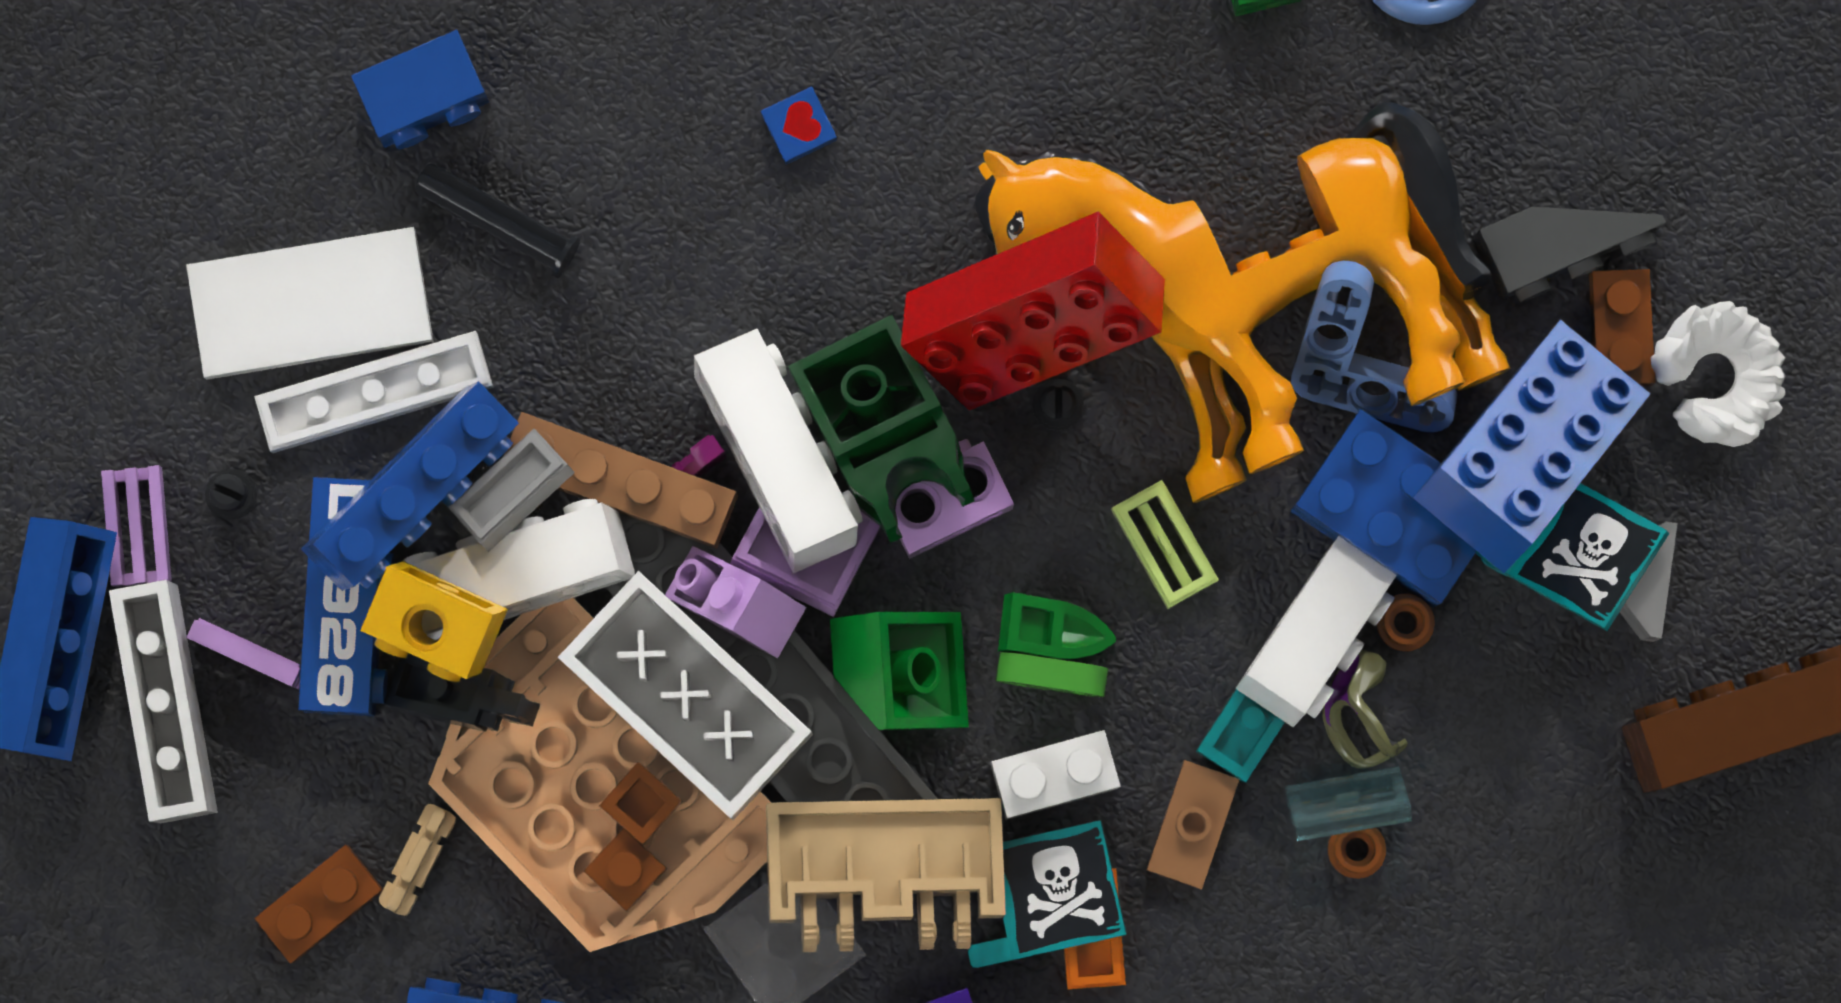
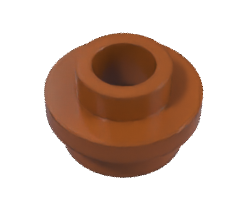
M1416 595L1393 596L1395 597L1393 602L1376 625L1378 635L1388 647L1396 651H1414L1425 645L1433 634L1435 626L1433 612L1430 606ZM1398 613H1409L1414 618L1415 627L1411 633L1403 634L1395 628L1394 620Z
M1354 820L1343 823L1333 831L1328 841L1327 853L1331 865L1338 873L1348 878L1360 879L1374 874L1382 866L1386 856V844L1381 832L1375 826L1365 821ZM1353 838L1362 840L1367 848L1365 857L1360 861L1351 860L1345 851L1347 843Z

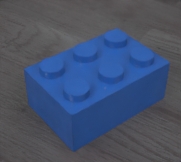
M1362 409L1353 417L1290 510V512L1333 541L1340 536L1395 573L1396 577L1393 580L1395 583L1413 595L1422 598L1432 608L1443 602L1476 553L1472 546L1413 498L1441 463Z

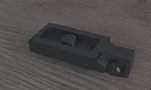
M408 653L407 658H400L384 706L396 712L484 732L487 729L498 732L502 719L511 723L533 727L540 707L539 703L526 699L525 695L512 692L515 682L492 669L483 668L482 673L468 679L461 677L459 682H452L427 670L429 662Z

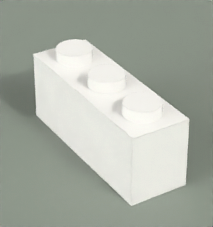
M1338 536L1325 552L1235 689L1292 727L1306 713L1315 719L1334 691V689L1326 685L1329 677L1336 667L1346 672L1365 644L1357 639L1356 636L1366 621L1376 626L1393 602L1395 597L1386 591L1395 579L1396 574Z

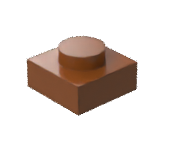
M637 762L599 806L641 844L645 845L683 801L642 764Z
M623 828L584 872L625 911H629L668 868Z

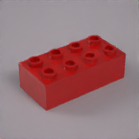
M1098 211L907 292L901 347L968 410H972L1162 333L1165 279Z

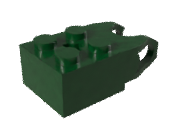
M893 315L788 366L798 392L805 400L811 418L823 441L829 447L836 466L849 491L854 496L860 511L882 527L890 543L903 537L898 528V519L895 511L896 503L901 493L912 484L921 481L940 484L959 500L962 507L975 501L965 479L964 457L955 432L918 362L901 347L902 332Z

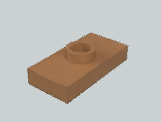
M1184 760L1146 871L1202 889L1240 779Z

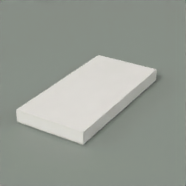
M414 227L186 265L203 376L206 380L434 342L417 234Z

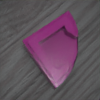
M707 435L690 448L691 452L681 461L675 462L671 467L700 477L727 458L716 438L713 435Z

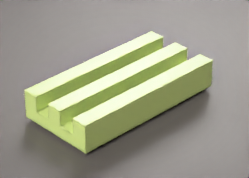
M1163 480L1111 508L1167 609L1219 581ZM1157 497L1202 577L1194 581L1191 580L1150 508L1149 500ZM1137 508L1181 586L1177 591L1173 592L1128 513L1131 510Z

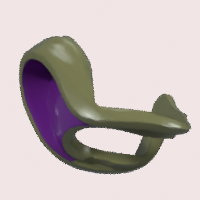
M1362 649L1346 672L1338 669L1329 685L1334 691L1322 711L1327 735L1339 755L1351 766L1358 769H1367L1399 755L1407 747L1408 743L1406 739H1403L1391 745L1383 726L1362 699L1363 693L1384 680L1387 665L1386 661L1379 654ZM1344 706H1350L1358 715L1368 735L1380 752L1366 759L1362 757L1343 727L1341 710Z

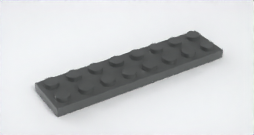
M619 513L635 574L640 571L664 595L692 546L729 564L731 563L732 556L721 543L715 549ZM629 580L608 586L606 589L614 597ZM674 603L812 731L813 735L770 781L787 802L938 799L881 731L875 727L795 630L792 632L779 657L776 658Z

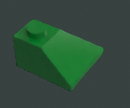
M874 612L830 619L834 678L878 730L956 729L969 727L961 612Z

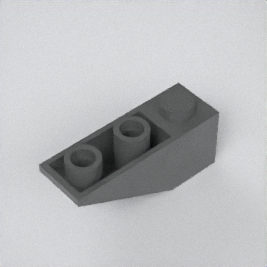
M1532 206L1480 229L1473 237V241L1483 263L1489 267L1492 273L1491 280L1501 301L1516 294L1519 302L1522 303L1552 289L1548 280L1568 271L1572 280L1601 268L1604 264L1600 257L1621 248L1625 257L1656 243L1653 233L1657 232L1666 221L1663 215Z

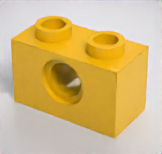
M402 561L386 567L360 631L375 637L374 645L378 649L400 658H407L408 653L429 662L427 670L432 674L448 681L459 682L461 677L468 679L482 673L508 609ZM426 610L435 612L443 623V632L439 640L429 638L423 631L422 617Z

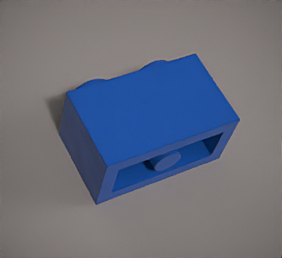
M454 30L351 75L375 132L385 148L395 144L397 149L411 147L429 136L426 130L448 121L451 127L464 124L481 114L480 106L490 103L458 30Z

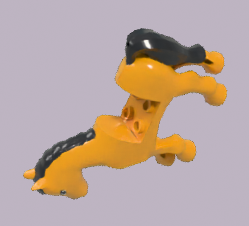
M1382 102L1370 110L1357 127L1345 138H1337L1317 145L1298 155L1297 164L1301 180L1320 229L1310 231L1290 241L1291 248L1282 255L1271 259L1268 251H1264L1236 264L1237 271L1232 276L1212 231L1195 201L1175 204L1168 195L1155 194L1144 181L1127 174L1114 165L1098 160L1091 153H1069L1056 148L1048 149L1039 155L1023 157L1015 162L995 151L986 150L983 153L985 162L979 166V170L986 182L977 192L974 206L988 238L995 244L996 254L1099 211L1165 279L1162 333L1154 335L1152 338L1172 360L1189 397L1197 423L1199 451L1194 464L1185 477L1193 503L1214 497L1247 480L1242 465L1235 457L1237 445L1246 426L1243 416L1235 408L1227 392L1223 368L1239 384L1250 408L1252 431L1243 450L1249 474L1271 468L1304 451L1298 435L1289 424L1291 413L1297 400L1292 384L1266 362L1254 347L1250 334L1256 327L1294 300L1318 289L1324 270L1334 262L1345 260L1363 265L1371 272L1374 283L1381 286L1398 307L1405 321L1409 336L1412 364L1403 380V384L1411 406L1427 402L1458 388V391L1466 390L1491 380L1511 369L1504 352L1495 342L1490 315L1474 299V296L1490 282L1492 273L1489 267L1476 257L1466 242L1460 217L1458 184L1446 145L1433 125L1414 110L1394 102ZM1373 137H1385L1389 146L1373 139Z

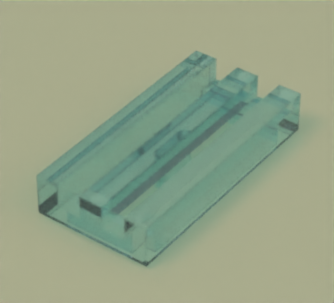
M1399 766L1285 786L1286 802L1288 808H1290V817L1294 825L1297 841L1412 821L1411 805Z

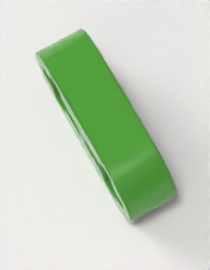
M1000 652L995 681L1021 687L1103 698L1105 697L1109 669L1086 663Z

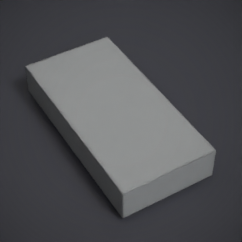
M533 429L448 508L489 552L575 472L547 441Z

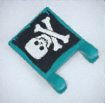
M1580 483L1534 543L1505 573L1500 571L1478 551H1476V554L1481 558L1485 566L1518 581L1585 620L1608 631L1667 539L1669 532Z
M1101 820L1003 842L1006 911L1003 921L1007 937L971 945L970 949H968V955L972 967L979 968L1127 935Z

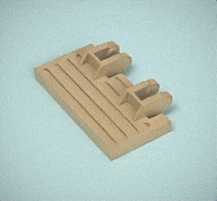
M1001 798L767 803L769 923L794 922L796 920L795 896H800L803 952H816L817 945L819 944L820 934L819 925L817 924L816 899L837 898L838 924L836 925V943L839 945L840 952L853 951L854 949L853 895H861V921L911 920L913 918V894H917L918 941L920 950H932L937 939L933 896H953L954 922L952 925V936L957 949H970L971 947L970 892H977L978 918H1003L1006 915Z

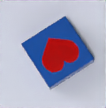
M812 86L760 111L786 165L837 141V136Z

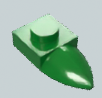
M1015 592L1004 595L998 652L1018 653L1052 659H1078L1099 653L1116 642V636L1108 626L1097 616L1080 606L1065 601Z

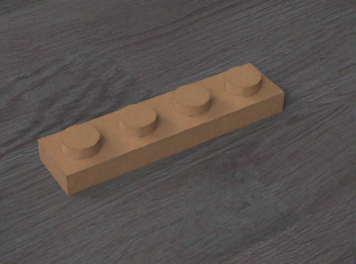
M521 412L518 418L519 424L514 428L510 438L513 444L504 455L530 431L535 429L575 472L557 490L584 500L596 499L598 503H603L619 511L621 514L712 548H718L738 498L736 491Z

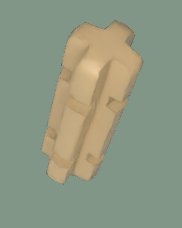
M427 804L424 807L417 821V824L421 826L418 834L413 831L410 834L391 872L396 877L393 883L386 882L379 896V903L384 908L398 915L407 916L410 914L418 898L417 895L413 894L416 887L423 888L443 848L439 844L441 838L448 839L456 823V817L451 812L434 804Z

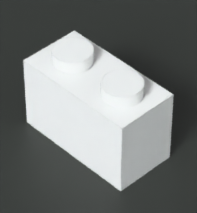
M1105 730L991 761L990 764L1006 820L1121 787Z

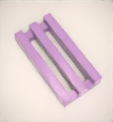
M155 465L139 469L135 467L119 471H101L106 530L117 532L110 567L111 586L121 587L162 580L172 581L162 467ZM148 480L156 571L146 572L139 481ZM118 483L126 484L133 573L125 574Z
M203 619L194 620L186 638L300 690V664Z

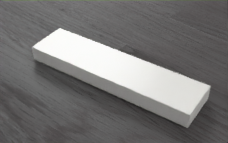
M473 331L254 397L270 452L276 453L451 401L465 387L478 381L487 390L494 387L478 333Z

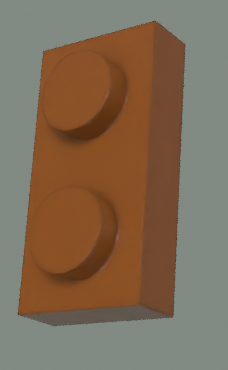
M1650 269L1592 271L1589 274L1592 346L1640 386L1654 385L1655 372L1651 367L1654 345Z
M345 844L254 919L288 962L294 964L378 896L383 888L350 846Z

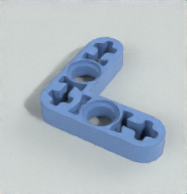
M1343 260L1327 266L1322 274L1296 353L1291 374V384L1294 391L1301 397L1313 402L1353 413H1358L1362 409L1375 419L1423 432H1438L1449 427L1455 414L1457 403L1456 389L1429 400L1436 402L1433 407L1426 406V402L1411 406L1403 384V380L1409 370L1408 367L1354 353L1370 307L1374 286L1371 272L1363 265L1353 261ZM1342 286L1352 288L1346 306L1336 303L1338 292ZM1327 324L1336 325L1342 328L1347 336L1341 339H1329L1321 335L1317 328ZM1314 370L1323 371V376L1314 375ZM1344 376L1350 377L1348 385L1342 384ZM1375 381L1386 386L1389 392L1384 395H1371L1363 391L1359 385L1364 382ZM1400 391L1406 393L1405 400L1399 399Z

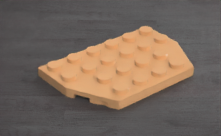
M574 598L522 613L495 639L484 668L492 669L505 678L514 681L515 684L512 692L523 694L526 699L540 704L533 727L511 723L503 719L498 732L488 729L484 732L450 724L440 756L437 758L428 784L589 952H593L716 913L767 863L766 805L771 802L760 791L734 820L729 818L558 658L567 646L594 619ZM639 762L683 802L646 844L643 845L668 869L629 911H625L584 870L623 829L599 805L634 765Z

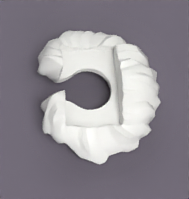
M1731 301L1718 302L1704 308L1693 305L1674 321L1666 336L1657 341L1655 354L1651 357V367L1656 374L1657 382L1670 386L1679 381L1686 380L1696 363L1705 355L1719 353L1727 357L1734 368V383L1725 395L1715 399L1683 398L1680 405L1673 412V417L1678 421V426L1690 436L1699 439L1703 443H1719L1731 447L1745 445L1759 436L1760 430L1764 429L1765 421L1774 418L1783 409L1779 400L1785 395V389L1781 387L1785 379V374L1781 368L1785 357L1778 350L1780 344L1771 336V328L1760 323L1758 318L1748 315L1747 307H1735Z

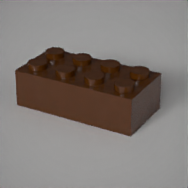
M1841 645L1798 658L1801 670L1792 673L1788 662L1744 675L1745 688L1735 690L1731 679L1688 693L1691 705L1682 708L1679 707L1675 697L1634 710L1636 722L1621 728L1643 793L1664 789L1841 732Z

